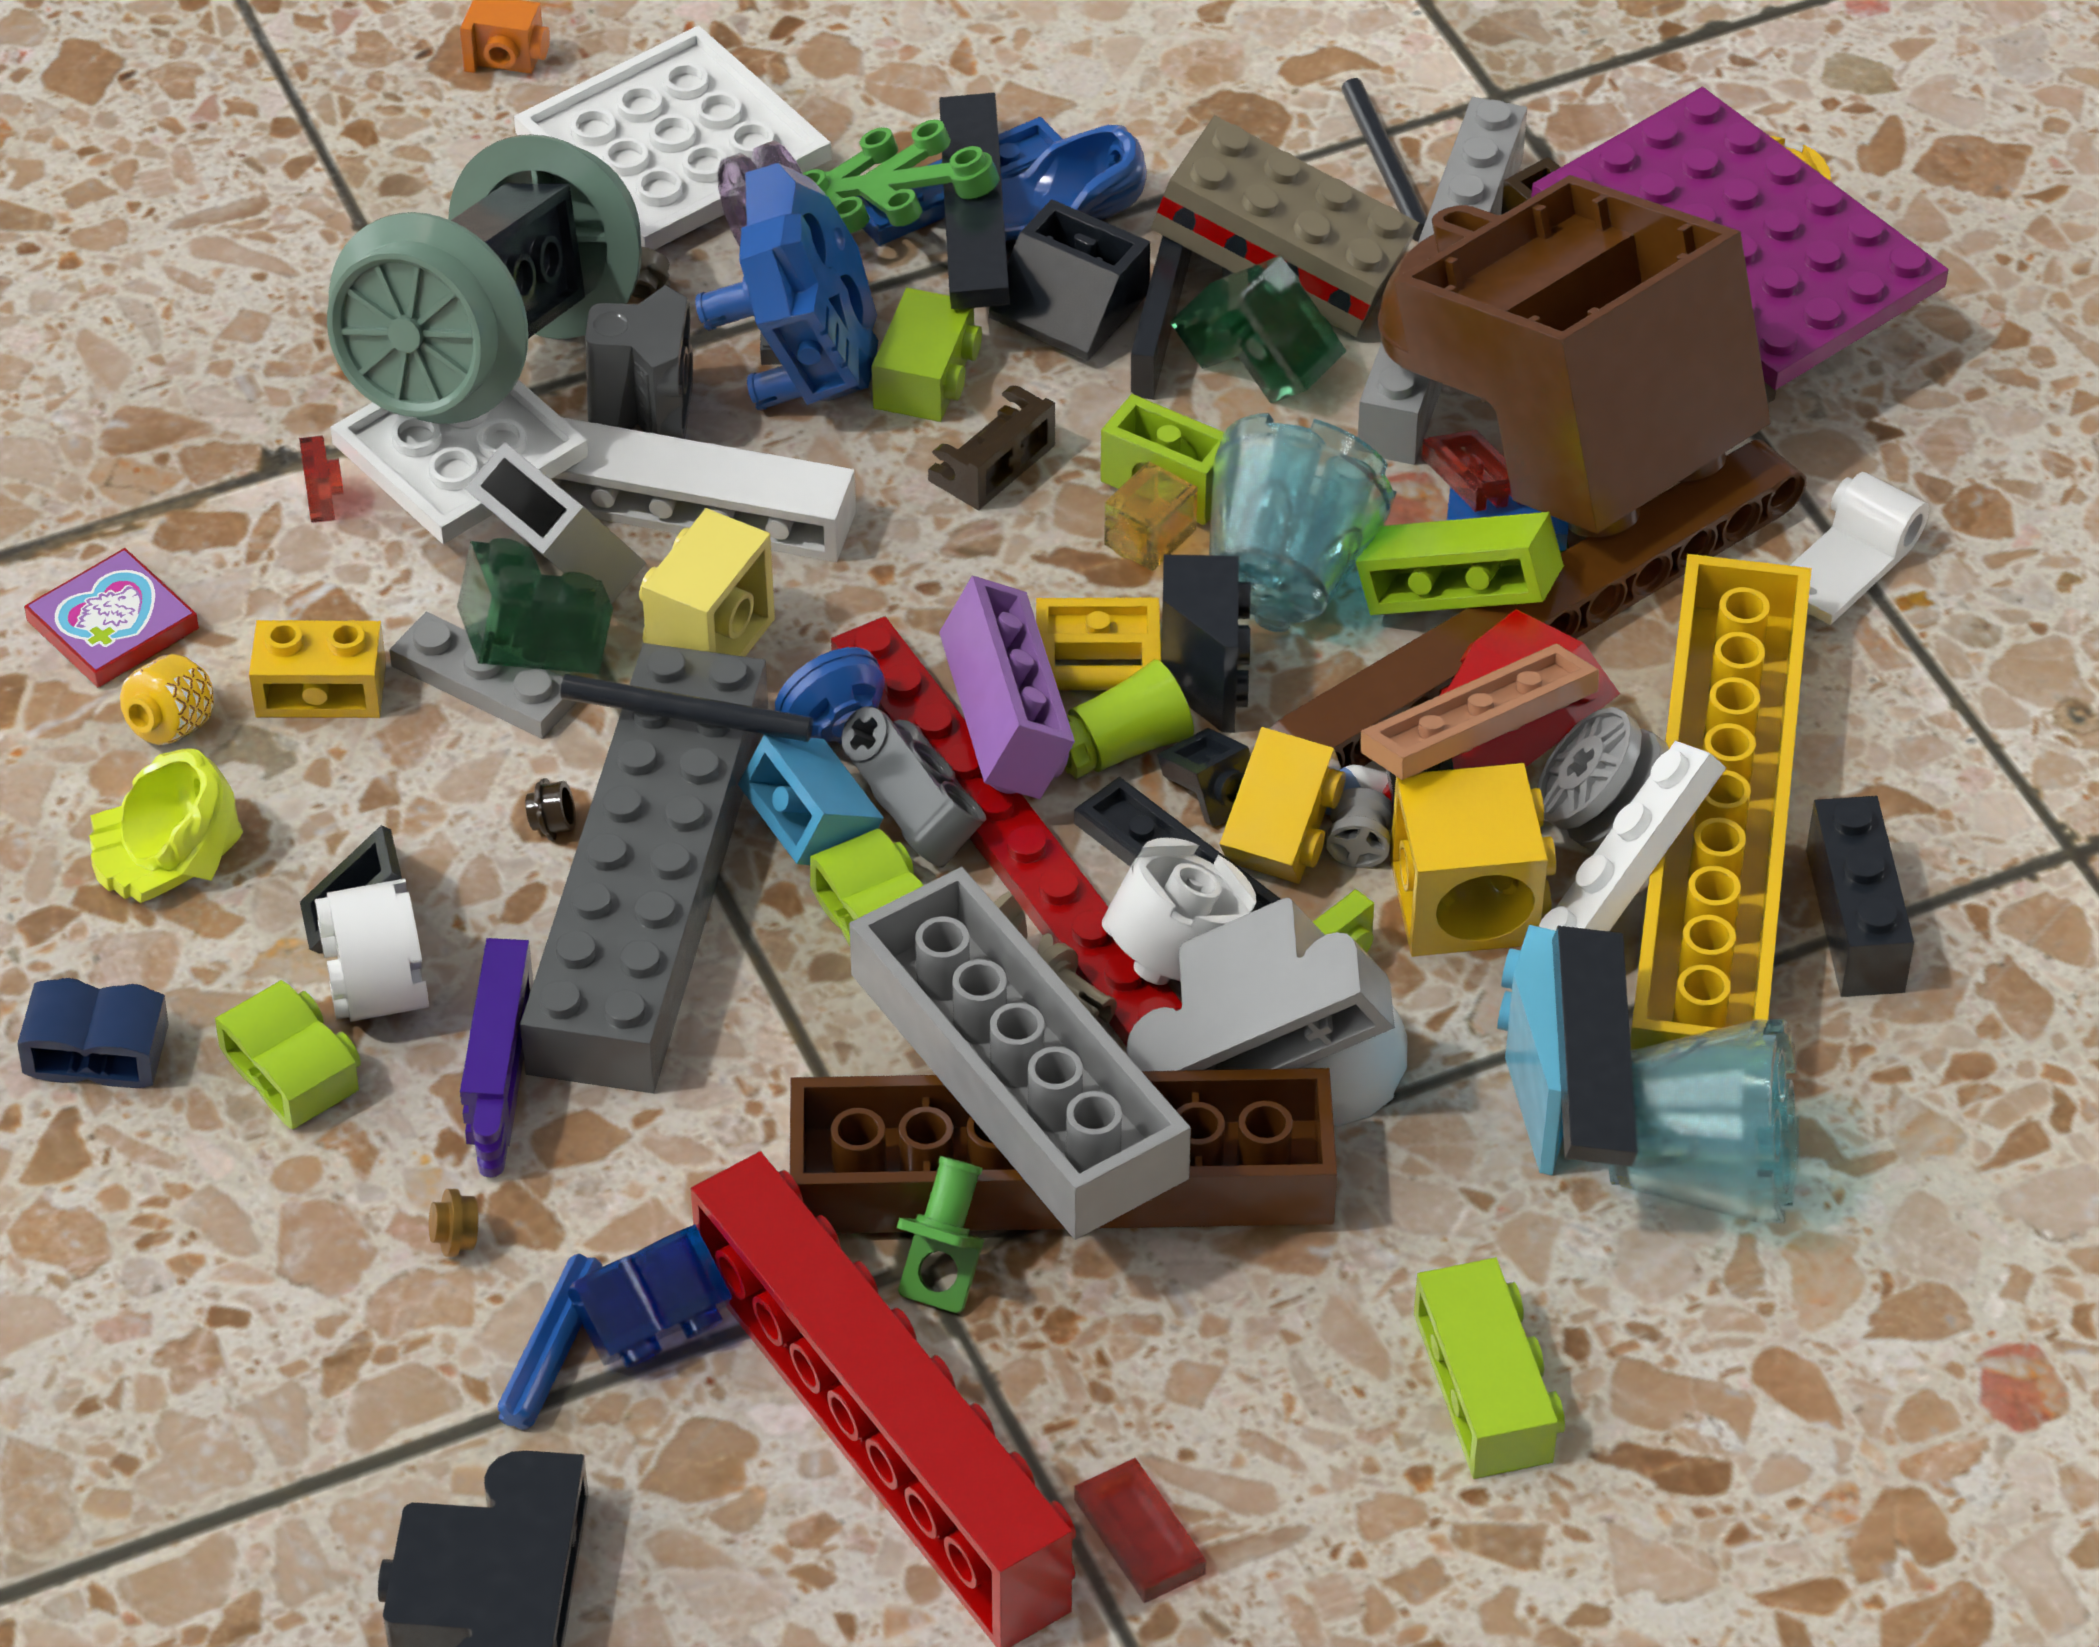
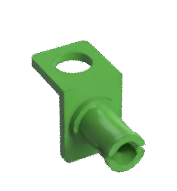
M940 1156L939 1168L925 1215L918 1214L916 1219L899 1218L898 1229L914 1233L898 1292L903 1297L954 1313H960L965 1308L984 1243L983 1238L970 1235V1229L964 1227L976 1183L983 1168ZM938 1251L950 1255L956 1262L958 1269L954 1284L948 1290L942 1292H935L929 1289L921 1277V1266L925 1258Z

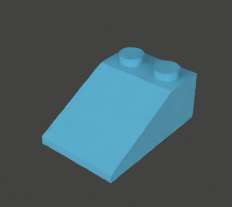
M1529 925L1521 950L1510 948L1507 954L1501 987L1512 989V992L1505 991L1497 1029L1508 1031L1505 1059L1539 1173L1553 1176L1564 1139L1552 938L1555 930Z

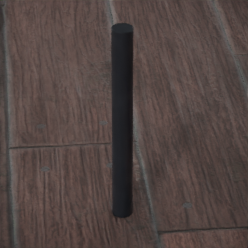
M1351 78L1344 82L1341 91L1399 212L1419 222L1412 238L1414 241H1419L1427 215L1362 81L1358 78Z
M565 674L561 683V699L804 742H809L813 729V717L570 674Z

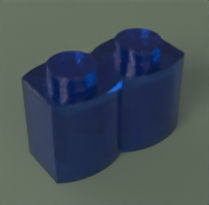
M696 1225L679 1230L634 1254L618 1259L574 1281L567 1292L603 1366L621 1359L626 1369L636 1366L661 1352L662 1347L658 1340L682 1330L686 1339H690L717 1326L723 1321L719 1311L726 1308L733 1298Z

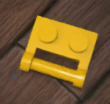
M1159 597L1036 598V623L1058 690H1109L1132 676L1152 660L1157 659L1161 661ZM1141 659L1142 665L1055 666V660Z

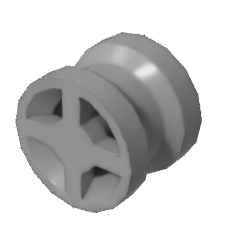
M1358 787L1343 791L1335 809L1331 808L1330 819L1333 824L1328 829L1326 845L1329 854L1338 862L1349 867L1366 868L1382 863L1389 855L1391 836L1388 831L1393 825L1391 800L1383 793L1369 788Z

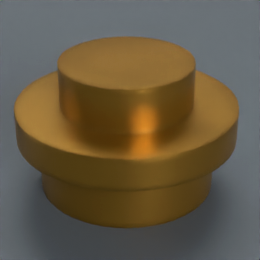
M445 1189L441 1202H432L430 1207L431 1243H440L445 1257H456L460 1250H474L479 1224L477 1200L475 1196H461L458 1189Z

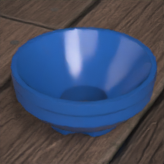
M845 647L832 650L807 662L785 682L777 695L775 711L813 717V729L810 738L824 739L826 742L836 741L841 745L843 728L850 715L857 709L866 706L878 708L884 692L885 678L876 658L868 650L859 647Z

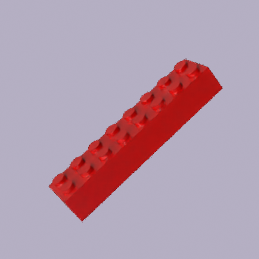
M759 1151L690 1187L698 1273L996 1647H1012L1071 1613L1072 1580L1076 1577L1075 1568L1072 1563V1540L1076 1538V1530L1069 1514L1059 1502L1054 1500L1049 1503L1035 1486L1034 1476L1024 1458L1016 1451L1008 1453L995 1437L993 1425L983 1408L977 1403L969 1405L956 1390L954 1378L946 1363L938 1355L929 1357L917 1342L914 1328L905 1313L897 1307L891 1310L878 1294L877 1285L868 1268L860 1261L852 1263L842 1251L838 1236L831 1223L822 1215L815 1217L803 1203L800 1189L789 1172L786 1170L778 1172L765 1155Z

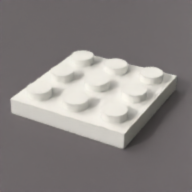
M519 380L510 394L500 404L482 416L465 422L452 424L425 422L417 420L415 417L403 416L387 411L372 402L330 427L332 444L442 544L447 543L493 515L488 508L466 491L465 488L504 442L549 479L556 477L588 457L587 439Z

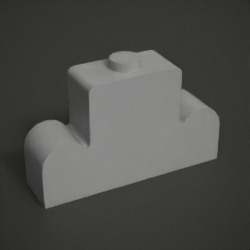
M1286 897L1185 941L1179 948L1181 1009L1176 1011L1174 1008L1162 1007L1144 1015L1134 1025L1128 1036L1127 1055L1141 1071L1302 1068L1394 1029L1391 984L1387 974L1354 939L1345 933L1339 932L1325 935L1290 898Z

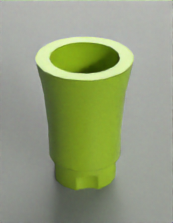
M1157 659L1152 660L1123 682L1068 711L1067 718L1075 742L1069 751L1068 761L1064 770L1067 774L1070 773L1077 779L1093 770L1101 772L1126 759L1159 747L1181 742L1194 735L1193 719L1185 696L1172 673L1161 661Z

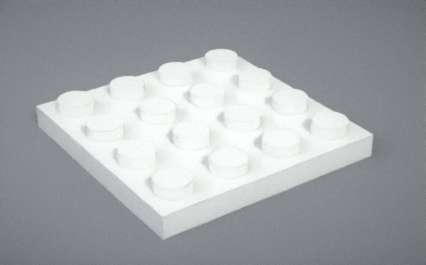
M699 25L514 116L515 133L517 135L534 134L554 137L584 149L608 164L624 182L635 203L640 221L641 247L654 250L746 204L745 173L780 163L802 174L832 160L831 142Z

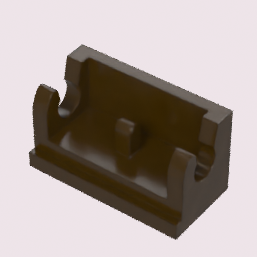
M1013 385L1002 392V396L1009 402L1016 403L1021 410L1019 411L1016 408L1004 405L997 411V417L959 449L949 444H940L932 453L944 462L941 464L935 463L928 469V481L979 511L1055 446V402L1048 398L1042 400L1019 386Z

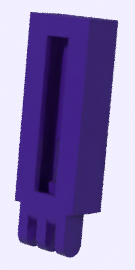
M486 938L462 1076L460 1098L461 1105H464L463 1121L466 1124V1144L475 1145L478 1171L481 1175L489 1178L496 1177L504 1171L507 1150L511 1141L524 1061L520 1023L534 983L529 940Z

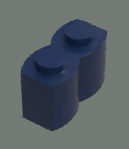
M73 978L44 980L34 983L17 1043L22 1073L50 1082L71 1083L88 1079L111 1087L145 1088L152 1086L169 1025L165 995L139 984L109 986L98 989Z

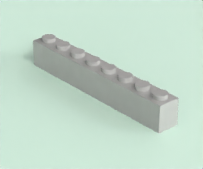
M1471 97L1418 243L1434 234L1431 220L1437 212L1445 208L1467 205L1501 215L1504 180L1518 173L1523 160L1527 117L1526 106L1505 103L1499 100ZM1382 342L1359 402L1357 453L1415 465L1443 383L1411 372L1396 364L1385 352Z

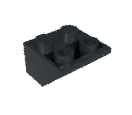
M1051 199L1020 232L1007 263L1010 304L991 306L989 308V318L1089 361L1146 298L1150 284L1151 241Z
M1164 554L1161 662L1176 679L1188 706L1221 732L1235 733L1236 707L1248 708L1249 670H1237V665H1250L1251 630L1249 625H1238V619H1250L1251 582L1239 581V556Z

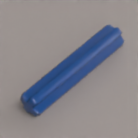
M579 1253L568 1259L497 1404L498 1411L500 1412L499 1420L505 1425L515 1426L521 1430H527L534 1425L604 1280L603 1265L595 1257L588 1258Z

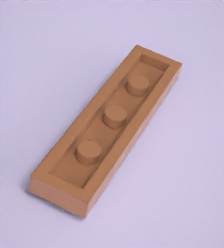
M1556 643L1361 730V753L1401 780H1404L1597 692L1599 669Z

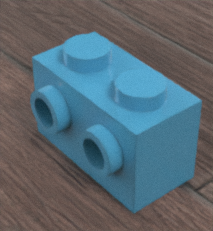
M764 735L738 783V786L795 863L800 865H810L811 855L879 828L884 819L824 739L810 738L809 742Z

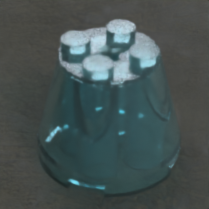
M1261 413L1241 418L1232 423L1225 430L1218 446L1213 467L1209 555L1239 556V581L1251 582L1250 614L1255 616V621L1262 628L1273 632H1286L1290 629L1291 623L1313 620L1325 611L1356 566V559L1368 547L1386 523L1397 491L1392 490V486L1385 475L1388 463L1375 449L1355 435L1317 419L1313 420L1311 428L1273 423L1274 419L1269 413Z
M1755 1019L1631 1050L1638 1154L1632 1167L1609 1164L1611 1184L1755 1223H1785V1209H1782L1781 1206H1793L1799 1156V1116H1795L1794 1084L1792 1079H1786V1073H1796L1797 1062L1793 1036L1787 1020Z

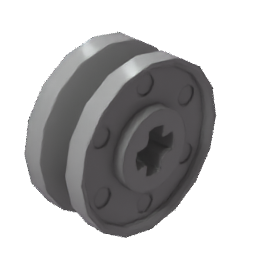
M1610 707L1592 713L1570 730L1559 742L1545 764L1537 788H1540L1542 793L1544 819L1562 830L1567 829L1569 837L1581 846L1591 851H1596L1613 828V823L1618 813L1632 802L1650 777L1651 769L1656 760L1669 750L1667 743L1656 734L1640 729L1637 720L1618 708Z

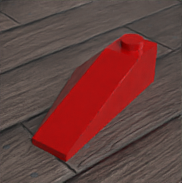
M1516 609L1468 646L1460 660L1462 665L1449 687L1443 689L1440 695L1556 643L1599 669L1598 691L1571 703L1565 708L1555 710L1531 721L1517 730L1509 731L1474 747L1466 753L1452 757L1454 769L1518 763H1524L1525 767H1527L1559 743L1578 722L1597 710H1601L1620 693L1583 642ZM1387 783L1382 793L1391 800L1389 784Z

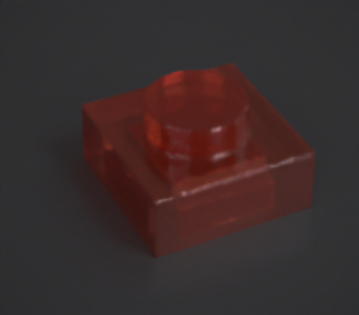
M323 435L299 438L311 523L335 520L332 495L344 494L339 458H326Z

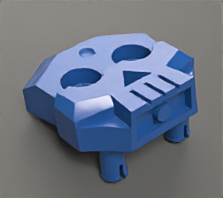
M780 163L745 173L747 226L741 227L739 262L744 275L743 280L739 283L710 292H701L696 295V310L701 323H704L706 330L711 331L728 323L751 316L755 317L757 327L782 364V366L760 373H751L747 377L750 398L753 403H756V409L759 411L800 397L804 399L807 405L817 401L828 402L868 388L872 378V364L878 350L879 340L873 332L877 312L857 243L829 197L811 178Z

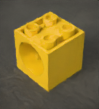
M1524 763L1422 772L1404 780L1396 776L1390 862L1411 957L1521 947L1528 926L1539 927L1541 919L1552 910L1550 887L1546 876L1555 875L1556 873L1555 846L1551 836L1542 837L1540 827L1544 825L1542 793L1540 788L1530 789Z

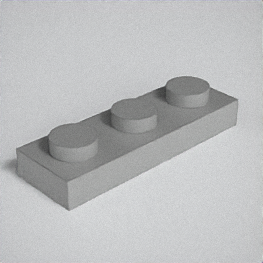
M427 611L389 649L392 667L541 739L577 703V701L561 699L560 690L563 676Z

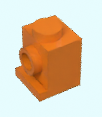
M473 0L460 27L465 72L475 73L477 67L482 66L532 74L537 61L544 60L548 53L550 31L548 27L542 26L541 5L539 2L526 0Z

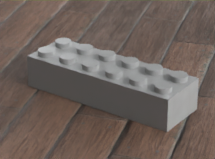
M963 867L849 923L851 975L1075 1240L1189 1179L1191 1127Z

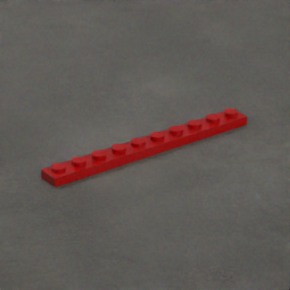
M886 616L832 637L831 651L845 647H859L868 650L874 655L885 678L884 692L877 709L882 710L893 722L906 720L916 724L935 751L952 767L956 779L966 793L983 809L986 814V820L970 837V840L1042 935L1049 933L1052 935L1055 944L1065 943L1078 954V966L1075 974L1117 1001L1115 1013L1109 1024L1127 1047L1128 1036L1134 1025L1150 1011L1162 1007L1174 1008L1176 1011H1179L1182 1007V1002L1169 985H1156L1140 977L1134 969L1135 960L1126 954L1113 937L1104 930L1102 919L1109 907L1024 796L1017 792L1006 794L984 783L965 719Z

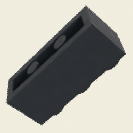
M1878 796L1814 800L1806 853L1840 996L1905 993L1914 939Z

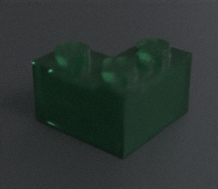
M1281 255L1211 282L1170 321L1202 369L1238 356L1270 403L1307 391L1347 351L1334 333L1329 321L1320 313L1302 287L1298 276L1289 268Z
M496 538L491 540L490 543L470 541L457 608L477 662L479 664L599 674L613 613V606L602 580H596L594 577L581 572H566L562 576L543 575L540 572L531 547L524 546L522 543L512 539Z

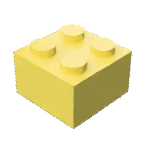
M705 508L690 528L686 527L679 532L670 553L658 567L650 568L642 580L639 598L643 602L645 627L643 643L745 657L775 620L770 533Z

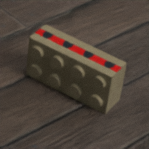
M1214 115L1170 178L1150 229L1356 337L1382 297L1394 270L1404 258L1419 222L1400 213L1395 208L1354 189L1342 180L1334 178L1297 159L1294 155L1244 131L1241 127Z

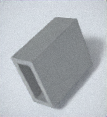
M506 442L499 447L465 488L466 491L606 609L610 607L647 563L587 509Z

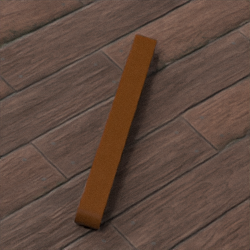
M1756 439L1748 442L1726 455L1724 466L1715 474L1696 481L1680 482L1640 506L1638 521L1627 530L1606 537H1587L1563 551L1561 557L1564 567L1543 602L1467 608L1285 715L1271 727V730L1333 747L1341 769L1349 765L1365 766L1373 760L1361 753V730L1439 696L1443 689L1449 687L1462 665L1460 660L1468 646L1510 612L1517 609L1577 639L1684 575L1687 554L1714 557L1783 516L1800 500L1807 485V478L1764 441Z

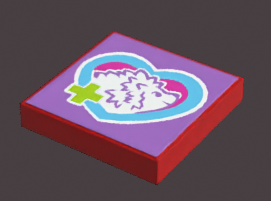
M126 548L24 606L27 621L97 688L199 629L197 613Z

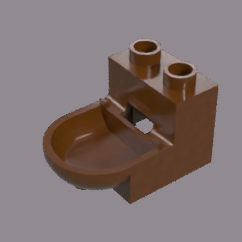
M1568 175L1503 215H1496L1467 205L1452 206L1437 212L1431 220L1434 234L1418 243L1407 253L1394 270L1386 285L1378 314V326L1382 345L1387 355L1396 364L1411 372L1477 396L1481 399V402H1489L1494 408L1498 419L1513 501L1540 512H1550L1551 516L1566 521L1569 529L1577 535L1584 537H1606L1627 530L1638 521L1640 506L1678 482L1696 481L1715 474L1726 462L1725 452L1771 424L1742 237L1739 230Z

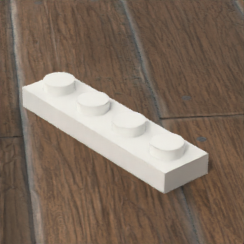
M1675 741L1670 749L1656 760L1651 769L1650 777L1632 802L1618 813L1609 834L1594 855L1583 862L1577 871L1576 880L1558 905L1544 916L1539 927L1556 931L1559 925L1610 931L1726 767L1711 753Z

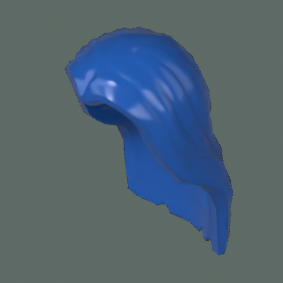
M1105 125L1053 143L1037 158L1027 171L1012 178L1002 179L1006 240H1017L1020 232L1051 199L1099 220L1110 218L1132 206L1142 194L1147 179L1144 152L1137 138L1122 125Z

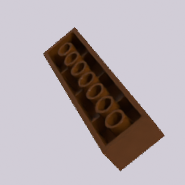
M1330 1068L1142 1071L1191 1127L1189 1179L1097 1229L1334 1224L1337 1162ZM936 1075L791 1077L789 1174L797 1183L806 1207L815 1217L819 1215L824 1216L831 1223L836 1233L908 1232L897 1228L899 1218L916 1219L918 1214L925 1215L939 1168L940 1156L983 1168L981 1175L978 1177L964 1227L969 1228L970 1231L1065 1229Z

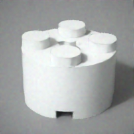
M1157 838L1148 841L1143 846L1102 919L1104 930L1113 937L1126 954L1135 960L1134 969L1136 973L1146 981L1156 985H1165L1170 979L1181 981L1179 948L1185 941L1251 913L1256 904V894L1252 885L1237 867L1220 855L1217 856L1214 864L1194 855L1199 845L1177 838Z
M405 878L328 892L326 898L315 899L324 958L335 956L338 958L327 961L336 1019L349 1017L350 1022L429 1007L426 981H422L420 971L422 969V956Z

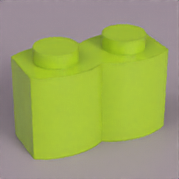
M879 828L810 856L811 889L830 920L842 930L849 946L850 922L924 886L914 875L913 863L904 845L900 842L893 843Z
M280 980L215 1018L219 1047L225 1057L241 1077L257 1089L269 1108L290 1129H295L359 1091L356 1068L361 1066V1059L356 1047L343 1032L334 1034L324 1025V1019L317 1003L306 991L297 993L289 984Z

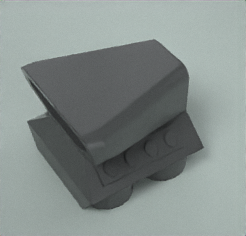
M664 285L640 304L598 303L593 305L589 310L585 333L588 422L631 430L638 424L643 432L685 439L693 387V347L690 344V303L687 301V297Z

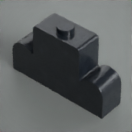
M523 1450L512 1451L498 1457L489 1465L484 1476L487 1507L417 1502L407 1504L402 1511L394 1558L382 1560L378 1578L379 1602H385L383 1619L388 1647H564L589 1497L584 1454Z

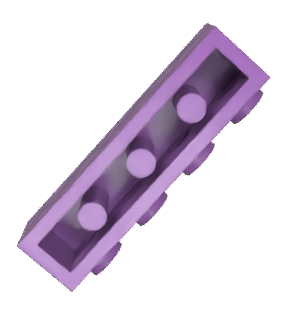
M972 575L939 634L984 783L991 785L1000 792L1006 794L1017 792L1041 799L1053 777H1059L1064 771L1069 751L1075 740L1027 592Z

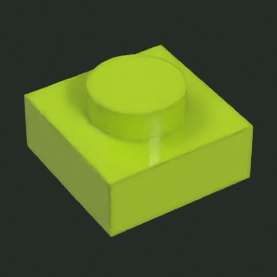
M1355 889L1315 919L1313 923L1325 935L1335 932L1349 935L1367 953L1374 939L1373 918L1375 903Z

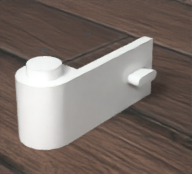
M1866 472L1857 474L1853 479L1847 477L1839 484L1831 501V509L1836 511L1832 527L1790 565L1812 568L1807 616L1812 615L1829 625L1836 621L1908 554L1918 541L1929 515L1928 503Z

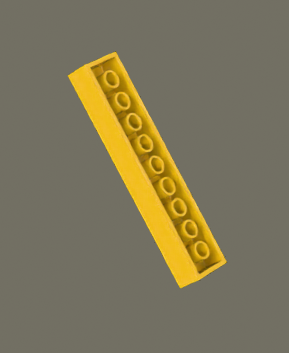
M1687 554L1665 742L1669 749L1675 741L1709 752L1726 769L1649 875L1630 1034L1633 1079L1758 1094L1766 1046L1812 568Z

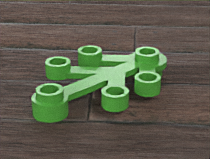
M928 120L919 124L911 134L914 144L899 153V148L892 131L889 128L880 127L862 136L860 139L862 151L833 170L824 172L820 169H813L802 173L811 178L829 197L850 233L865 227L870 219L862 199L857 196H862L883 211L891 225L905 226L917 220L922 214L920 203L911 188L952 183L960 198L972 199L983 196L993 190L1000 179L992 157L977 146L965 147L957 151L950 158L949 163L912 168L929 156L943 152L950 145L951 140L941 120ZM875 164H880L879 166H877L876 168L872 169L871 171H869V172L866 173L865 175H860L861 173H863L864 171H866L867 169H869V168L872 167L873 165H875Z

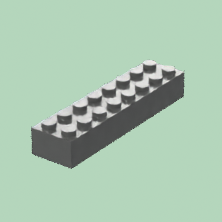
M643 643L630 685L768 709L765 659ZM621 710L520 1023L526 1075L655 1093L744 795L738 783L758 747L761 734Z

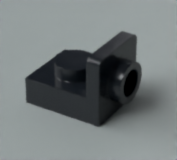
M1206 728L1157 754L1164 777L1197 793L1206 823L1216 827L1228 821L1251 757L1248 746L1213 729Z

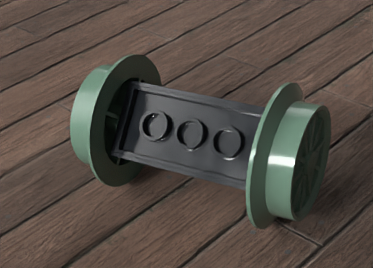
M534 134L517 135L496 141L484 148L469 161L459 175L451 195L448 219L418 212L388 215L363 227L346 243L340 252L330 279L327 329L333 354L341 370L362 395L379 407L395 414L415 417L417 420L425 422L452 424L469 421L489 412L500 404L516 385L526 361L528 339L535 334L553 339L583 336L586 333L589 310L593 305L598 303L627 304L630 300L640 274L642 247L639 216L629 190L618 174L603 160L584 149L554 137Z

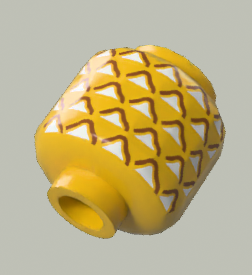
M177 654L161 656L135 670L123 682L120 692L121 711L126 723L133 732L146 742L159 746L175 743L199 729L209 720L214 708L212 683L204 669L189 658Z

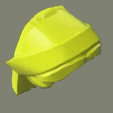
M192 748L159 754L150 765L144 767L133 779V788L125 796L121 806L90 815L93 832L89 835L92 849L91 861L97 881L108 891L115 890L124 899L133 897L140 903L153 899L193 877L212 881L222 855L238 841L243 833L241 824L238 821L235 798L231 786L214 762L199 750Z

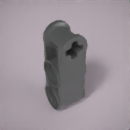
M869 706L857 709L850 715L842 732V747L845 754L852 760L868 782L876 800L891 814L902 829V835L908 844L930 863L939 867L946 866L986 820V814L983 809L966 793L956 779L952 767L935 751L916 724L906 720L893 722L882 710Z

